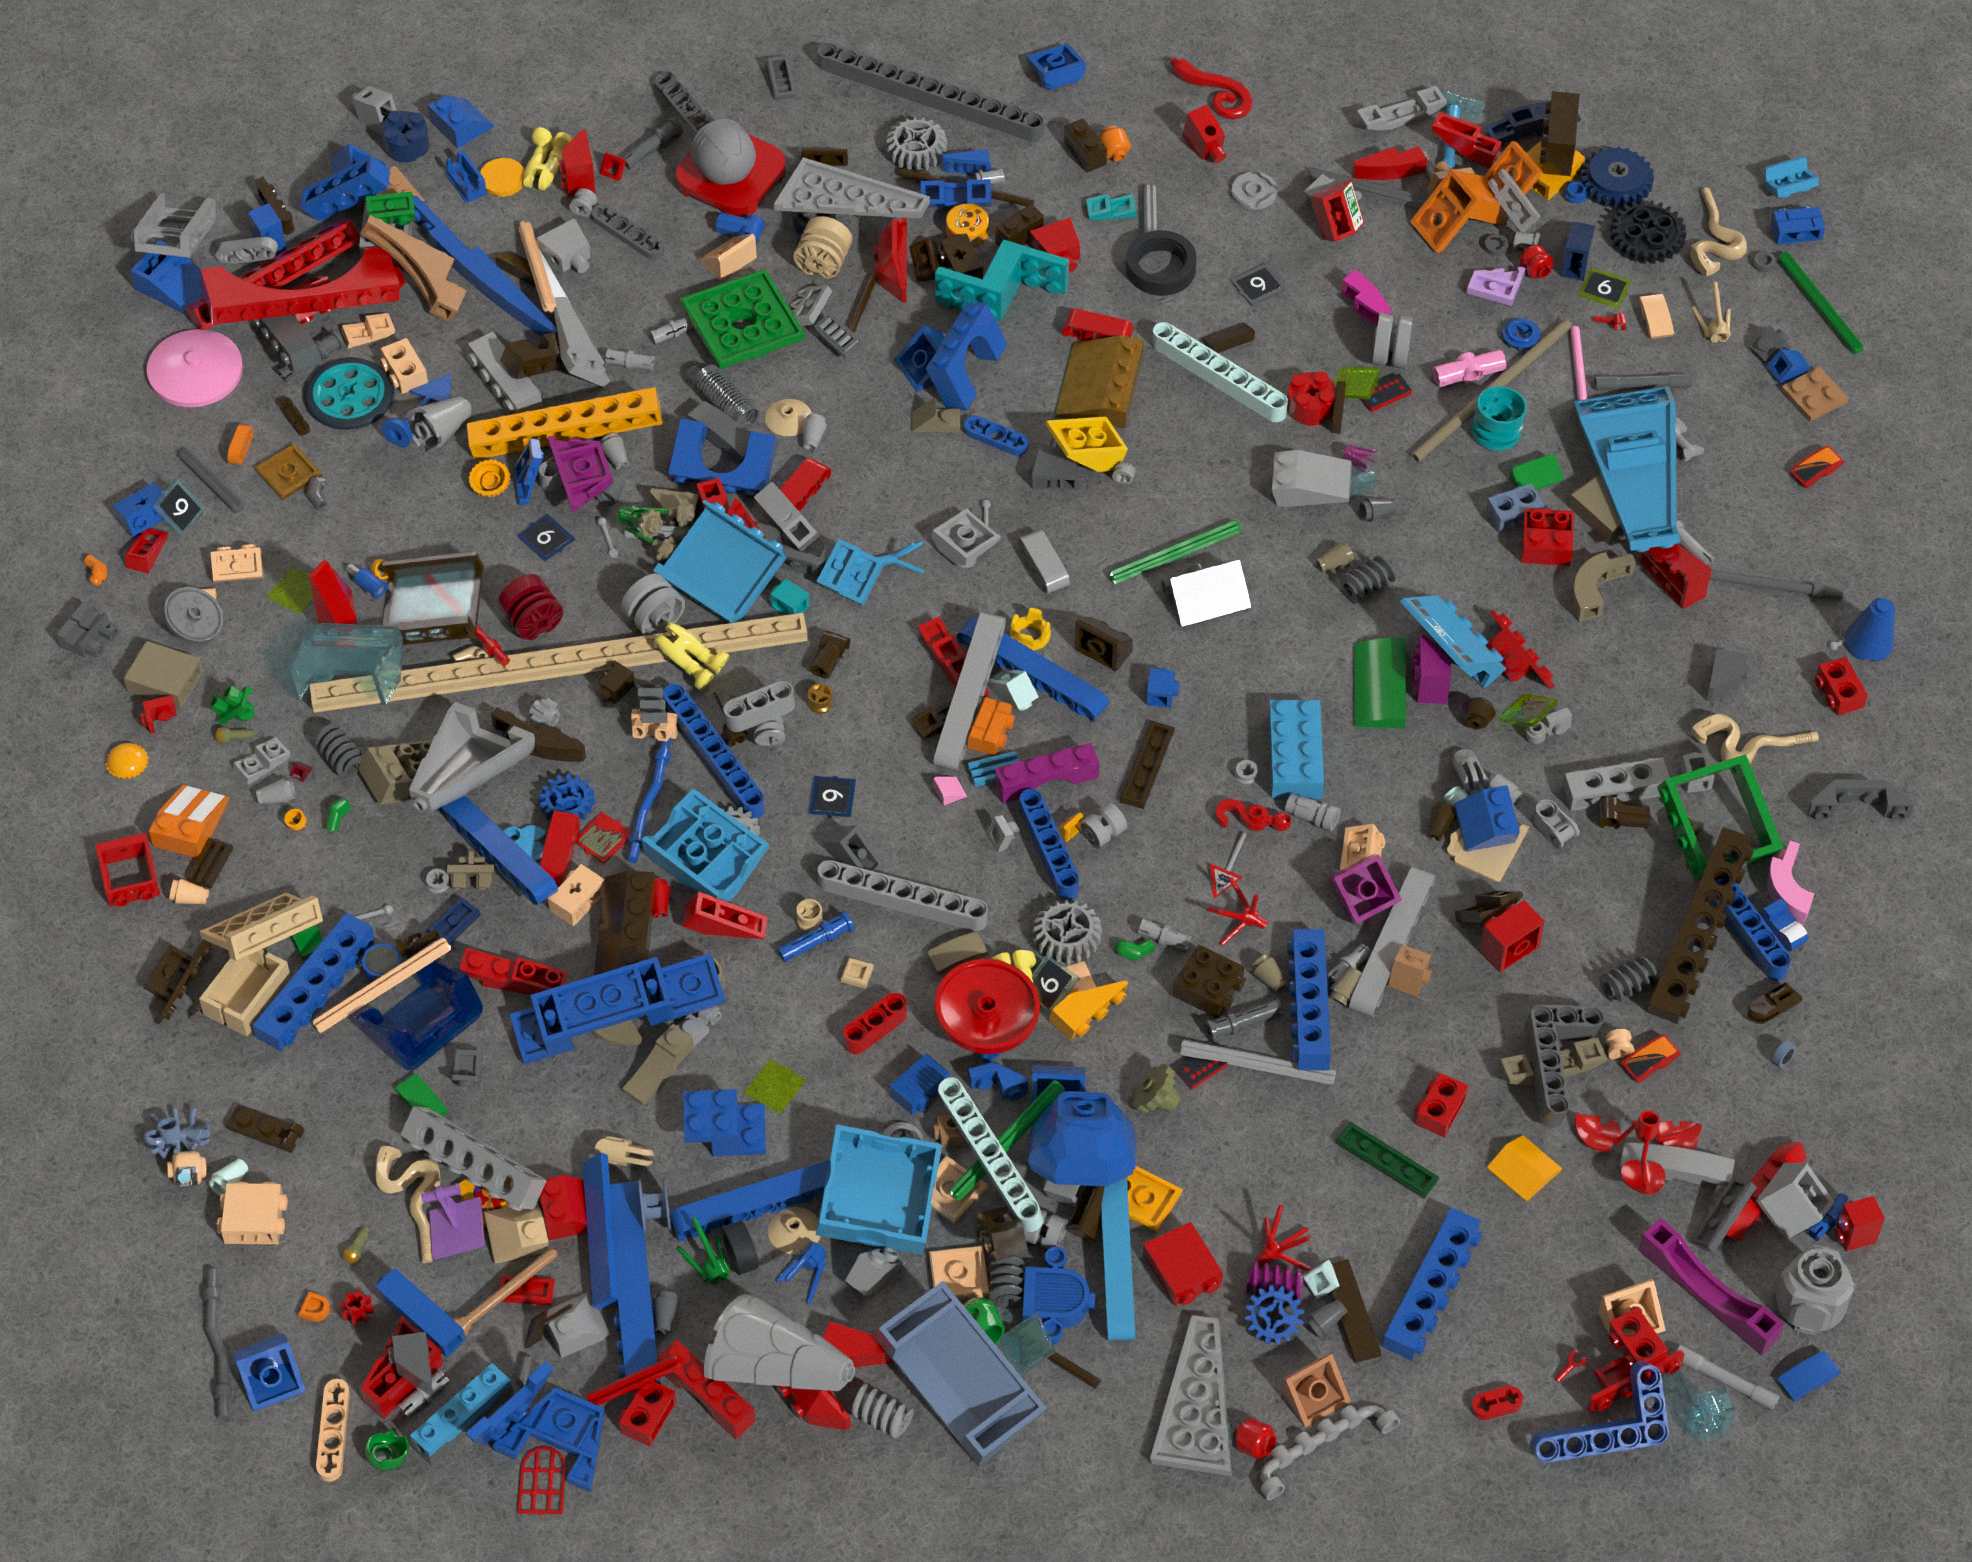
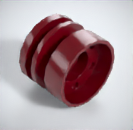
M535 574L523 575L513 580L504 588L498 599L500 610L524 640L531 641L538 638L537 635L543 632L552 631L560 623L564 614L563 607L557 601V598L550 592L542 578Z

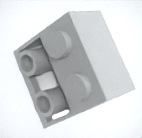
M1784 1163L1756 1200L1785 1239H1789L1820 1222L1834 1204V1200L1807 1163Z

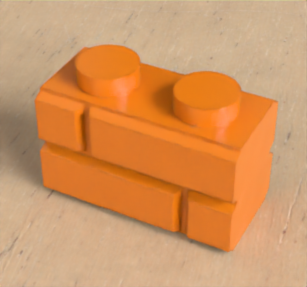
M987 697L983 698L968 735V749L993 756L997 755L999 748L1004 749L1007 741L1005 733L1007 729L1011 730L1015 722V715H1012L1011 704L1002 701L997 702L995 699Z

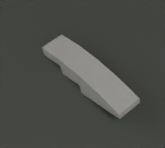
M1624 1142L1619 1168H1622L1630 1160L1641 1162L1644 1144ZM1649 1144L1646 1162H1656L1663 1167L1666 1175L1665 1180L1671 1181L1673 1178H1677L1698 1185L1704 1180L1727 1187L1732 1179L1735 1162L1734 1159L1706 1152Z

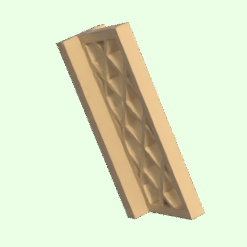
M284 893L200 931L201 939L229 950L230 958L237 961L322 922L323 919L317 897L310 896L301 899L289 893Z

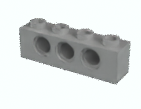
M1663 757L1656 759L1647 758L1638 762H1623L1613 766H1598L1594 769L1574 770L1570 773H1565L1563 789L1570 810L1573 811L1599 806V801L1604 797H1616L1622 802L1660 796L1657 786L1670 777Z

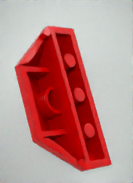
M907 218L893 219L879 234V245H874V259H878V263H874V276L879 278V285L899 301L907 302Z
M776 1386L780 1395L783 1398L788 1396L793 1403L791 1408L797 1418L803 1417L808 1424L841 1430L851 1428L850 1415L831 1391Z

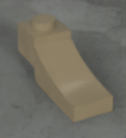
M672 1024L656 1041L655 1047L642 1066L622 1088L623 1092L643 1106L677 1071V1066L694 1049L693 1038Z

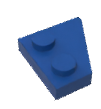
M529 439L513 467L518 505L528 504L539 466L543 460V451L540 450V443L537 439Z

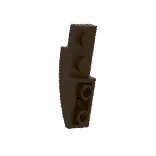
M498 707L491 713L493 727L505 733L508 740H510L508 731L513 726L534 734L535 746L529 755L566 762H581L586 759L583 743L577 738H570L563 734L557 727H551L543 723L537 730L533 724L525 723L516 718L513 713L503 711Z

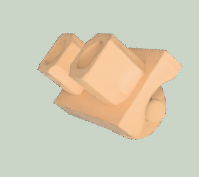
M632 710V734L634 738L643 739L645 736H655L658 741L666 742L670 737L672 739L677 738V714L667 713V723H642L638 710Z

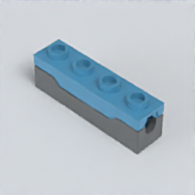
M491 1363L410 1435L413 1449L433 1466L466 1436V1432L484 1416L487 1418L513 1395L511 1380Z

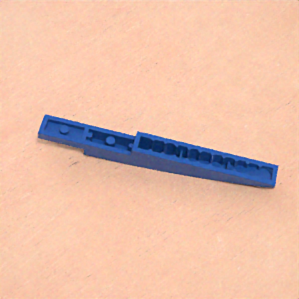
M417 195L413 197L416 217L414 222L419 221L422 224L425 233L429 236L431 247L445 252L448 256L454 258L452 267L497 306L541 337L545 334L558 332L557 328L478 246L469 250Z

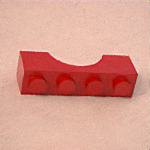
M676 1339L657 1357V1362L679 1354L684 1366L677 1371L665 1375V1377L678 1389L684 1388L695 1395L709 1410L715 1422L736 1440L755 1422L754 1407L724 1381L705 1378L704 1363Z

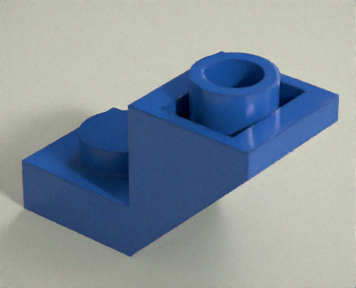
M992 1062L968 1069V1082L971 1090L975 1088L985 1090L994 1083H997L1003 1100L1008 1099V1095L1010 1100H1018L1028 1093V1079L1026 1076Z

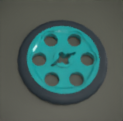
M360 358L339 359L322 366L311 376L304 392L306 408L313 418L325 426L342 430L362 428L379 420L387 412L394 398V387L388 373L376 363ZM354 371L357 373V376L349 379L345 377V374ZM329 380L336 382L335 386L331 388L323 386ZM370 380L377 382V385L372 388L364 386ZM351 390H353V394L349 393L348 395H345V391L350 392ZM325 399L334 401L331 406H323L321 404ZM367 399L375 401V404L372 406H364L362 403ZM346 408L354 410V412L348 416H344L341 414V411Z

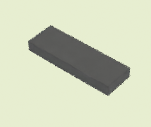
M1733 1176L1691 1243L1700 1249L1714 1253L1757 1187L1750 1181Z

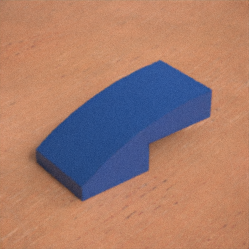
M1824 1350L1799 1363L1777 1379L1795 1402L1816 1387L1820 1388L1840 1375L1841 1371Z

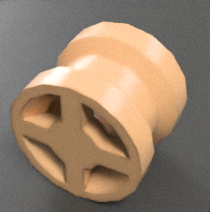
M1616 1029L1605 1035V1042L1609 1046L1608 1055L1610 1059H1624L1635 1052L1634 1046L1630 1043L1632 1037L1629 1030Z

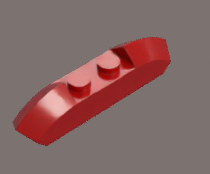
M1802 1142L1782 1144L1750 1181L1757 1188L1726 1236L1741 1241L1758 1221L1764 1211L1756 1200L1784 1163H1804L1807 1159Z

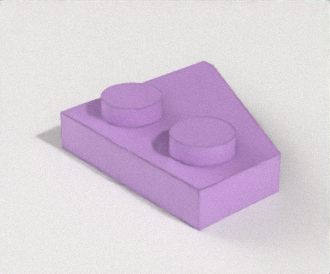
M1518 267L1517 271L1504 272V268L1492 271H1474L1467 288V294L1512 306L1526 268Z

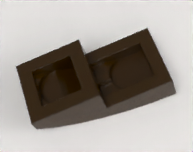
M952 699L935 710L931 706L911 718L923 739L942 732L946 721L944 715L947 717Z

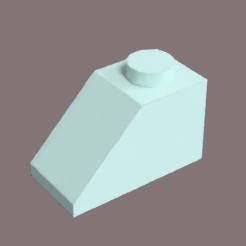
M1003 669L989 678L987 686L1003 702L1011 704L1012 709L1023 711L1032 705V701L1038 698L1026 671Z

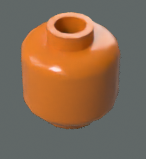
M1110 126L1101 131L1099 139L1107 148L1106 158L1113 159L1115 162L1125 159L1126 154L1131 149V144L1125 130L1117 126Z

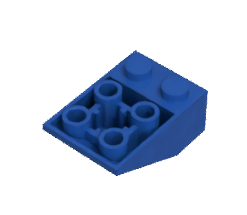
M160 240L155 244V245L170 246V245H168V244H166V243H164V242H162V241H160ZM146 253L130 270L136 290L187 316L189 315L185 308L204 297L201 289V269L187 257Z

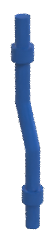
M671 737L667 742L661 741L659 749L655 753L654 761L656 765L652 784L638 809L634 831L631 832L629 837L628 861L631 863L638 861L640 848L643 847L641 839L645 836L643 832L647 813L662 786L665 767L670 760L671 753L669 748Z

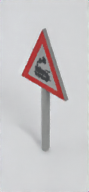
M1245 832L1241 834L1226 869L1210 863L1213 899L1232 886L1229 881L1230 877H1233L1236 882L1243 878L1230 871L1246 837Z

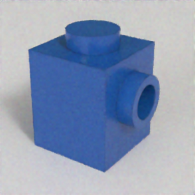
M1150 668L1147 705L1171 708L1173 696H1178L1179 681H1175V671L1164 668Z

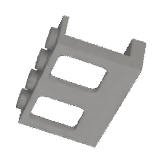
M161 193L156 201H153L150 209L146 211L145 216L139 220L136 228L132 230L131 240L135 243V251L190 258L215 222V199L206 198L200 208L195 211L165 207V193ZM163 219L190 221L185 229L159 227ZM151 237L180 240L176 247L146 244Z

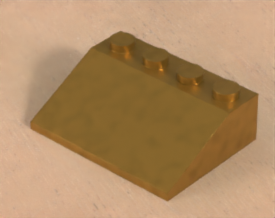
M1120 335L1074 343L1055 417L1066 419L1107 417L1112 426L1126 428L1142 363L1144 339Z

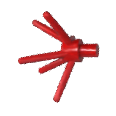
M1230 877L1229 881L1243 905L1240 913L1213 907L1207 908L1208 912L1236 918L1241 922L1219 942L1220 946L1226 944L1246 925L1249 927L1255 925L1264 929L1268 922L1266 919L1258 916L1259 911L1256 910L1258 894L1253 896L1250 906L1233 877Z
M1279 1205L1272 1228L1270 1227L1269 1218L1266 1217L1264 1219L1266 1243L1262 1246L1263 1251L1255 1258V1261L1262 1267L1270 1259L1275 1261L1277 1258H1280L1299 1268L1310 1271V1266L1283 1254L1285 1250L1310 1240L1309 1236L1299 1238L1309 1231L1308 1227H1304L1280 1243L1275 1239L1283 1206Z

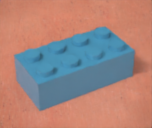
M1270 700L1269 742L1272 799H1288L1292 793L1310 799H1322L1324 773L1320 700Z

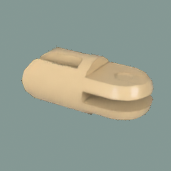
M608 1136L599 1140L595 1146V1154L597 1155L600 1152L607 1154L608 1163L627 1166V1163L650 1166L653 1162L650 1159L631 1156L630 1153L654 1156L652 1149L632 1145L631 1140Z

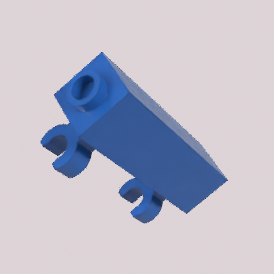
M396 1268L379 1279L375 1286L379 1298L400 1317H404L417 1330L426 1332L427 1338L440 1349L446 1358L466 1340L463 1328Z

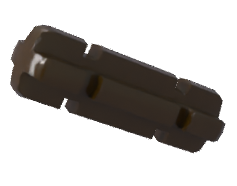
M289 397L281 399L279 401L280 409L283 413H286L285 416L292 426L296 427V432L300 436L308 434L310 426L304 420L297 407L293 405V401Z

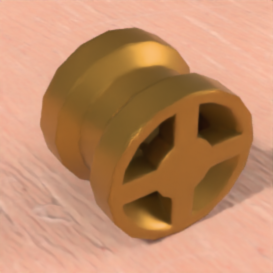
M821 683L814 684L809 688L807 693L809 709L819 714L829 711L833 704L831 688Z

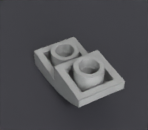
M275 737L255 746L254 754L234 762L233 770L248 786L285 762L291 753Z

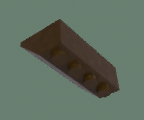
M628 870L605 877L594 976L649 958L657 883L654 872Z

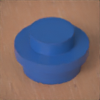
M1571 182L1564 191L1566 200L1571 203H1582L1587 198L1585 185L1580 182Z

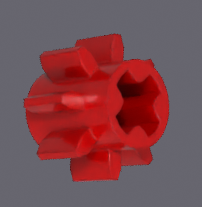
M360 1290L350 1294L346 1293L345 1302H339L340 1310L343 1311L341 1313L343 1320L345 1321L350 1318L353 1326L362 1320L367 1323V1315L374 1313L373 1305H371V1296L366 1295L364 1297Z

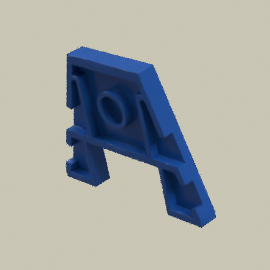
M545 1361L527 1378L525 1386L490 1418L487 1419L484 1416L466 1432V1435L473 1442L485 1446L492 1440L496 1442L499 1438L502 1439L508 1432L506 1430L512 1422L516 1424L528 1414L527 1409L554 1368Z
M555 1387L530 1410L528 1416L520 1423L514 1424L506 1436L502 1439L499 1438L494 1443L493 1449L516 1460L528 1438L533 1437L577 1456L578 1459L567 1477V1482L590 1492L593 1486L605 1409Z

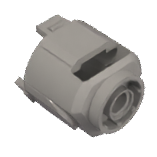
M1811 1245L1782 1271L1776 1291V1303L1782 1316L1790 1324L1795 1325L1794 1331L1816 1335L1818 1331H1826L1835 1327L1844 1318L1854 1286L1850 1272L1842 1261L1839 1252L1828 1246Z

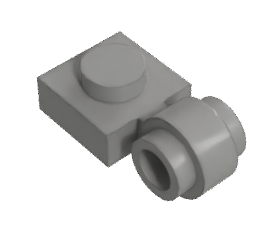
M1568 707L1545 715V720L1542 722H1531L1526 729L1527 740L1531 743L1539 744L1545 740L1546 733L1548 736L1554 733L1557 735L1565 733L1571 728L1572 714Z
M718 1006L696 1012L698 1014L697 1018L689 1014L677 1025L678 1028L693 1038L694 1046L710 1032L709 1027L706 1025L708 1023L714 1025L721 1018L722 1013Z

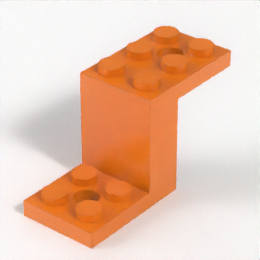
M1511 141L1484 176L1451 169L1411 219V224L1435 252L1443 251L1469 218L1498 225L1507 219L1508 214L1494 197L1495 194L1488 185V181L1494 179L1502 188L1506 186L1498 175L1500 169L1506 170L1510 176L1512 170L1516 169V177L1513 181L1516 182L1524 195L1527 194L1543 174L1542 170L1517 142ZM1441 214L1442 222L1440 225H1437V217Z

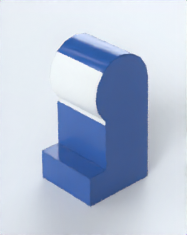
M1781 898L1763 908L1761 917L1789 952L1808 941V934L1805 928L1787 910L1788 905Z

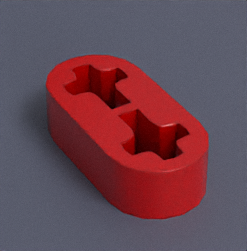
M1505 1386L1480 1393L1473 1399L1472 1413L1480 1420H1489L1514 1413L1521 1408L1523 1395L1514 1386ZM1509 1394L1511 1398H1516L1514 1404L1504 1401L1506 1395ZM1480 1402L1490 1405L1489 1410L1485 1412L1483 1408L1478 1409Z

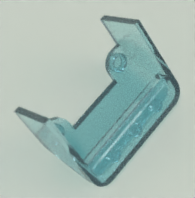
M320 623L313 626L285 668L295 699L301 700L310 684L330 681L335 673L373 676L381 705H386L401 681L403 637L400 629L395 626Z

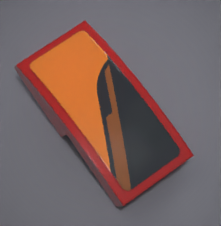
M1827 445L1803 459L1789 471L1805 488H1808L1822 476L1827 477L1845 462Z
M1663 1034L1636 1050L1624 1059L1621 1064L1640 1083L1658 1068L1661 1070L1681 1055V1052Z

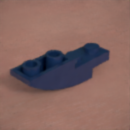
M1546 102L1529 104L1506 111L1505 119L1485 126L1488 136L1501 141L1502 144L1536 132L1538 137L1542 136V133L1547 132L1542 130L1543 118L1548 116V114H1545Z

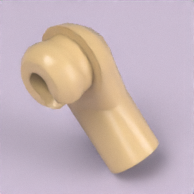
M471 646L452 655L455 663L490 657L484 649L476 646Z

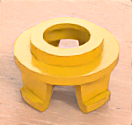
M1030 608L1027 616L1021 618L1017 614L1013 616L1010 637L1033 651L1043 648L1049 642L1051 636L1050 623L1042 619L1041 610ZM1026 627H1034L1040 631L1041 636L1037 640H1033L1032 636L1020 632Z

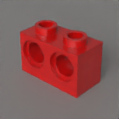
M1847 657L1819 664L1815 676V684L1819 690L1822 689L1824 691L1826 704L1829 709H1834L1838 716L1865 707L1868 694Z
M1439 1073L1435 1081L1431 1080L1425 1091L1426 1099L1424 1101L1420 1100L1415 1108L1414 1115L1417 1116L1416 1125L1445 1138L1467 1098L1469 1085ZM1441 1093H1447L1450 1096H1443ZM1430 1113H1435L1439 1116H1431Z
M1639 1307L1610 1322L1608 1338L1616 1349L1620 1348L1624 1354V1362L1630 1370L1636 1362L1646 1361L1654 1364L1668 1356V1349ZM1625 1329H1631L1635 1332V1334L1626 1335L1622 1331ZM1647 1351L1650 1355L1648 1357H1641L1637 1353Z
M655 1381L635 1389L632 1394L631 1404L628 1408H624L618 1418L621 1434L649 1447L677 1402L675 1390ZM650 1398L658 1399L655 1403L646 1402ZM638 1420L645 1421L644 1424L639 1426L633 1424Z

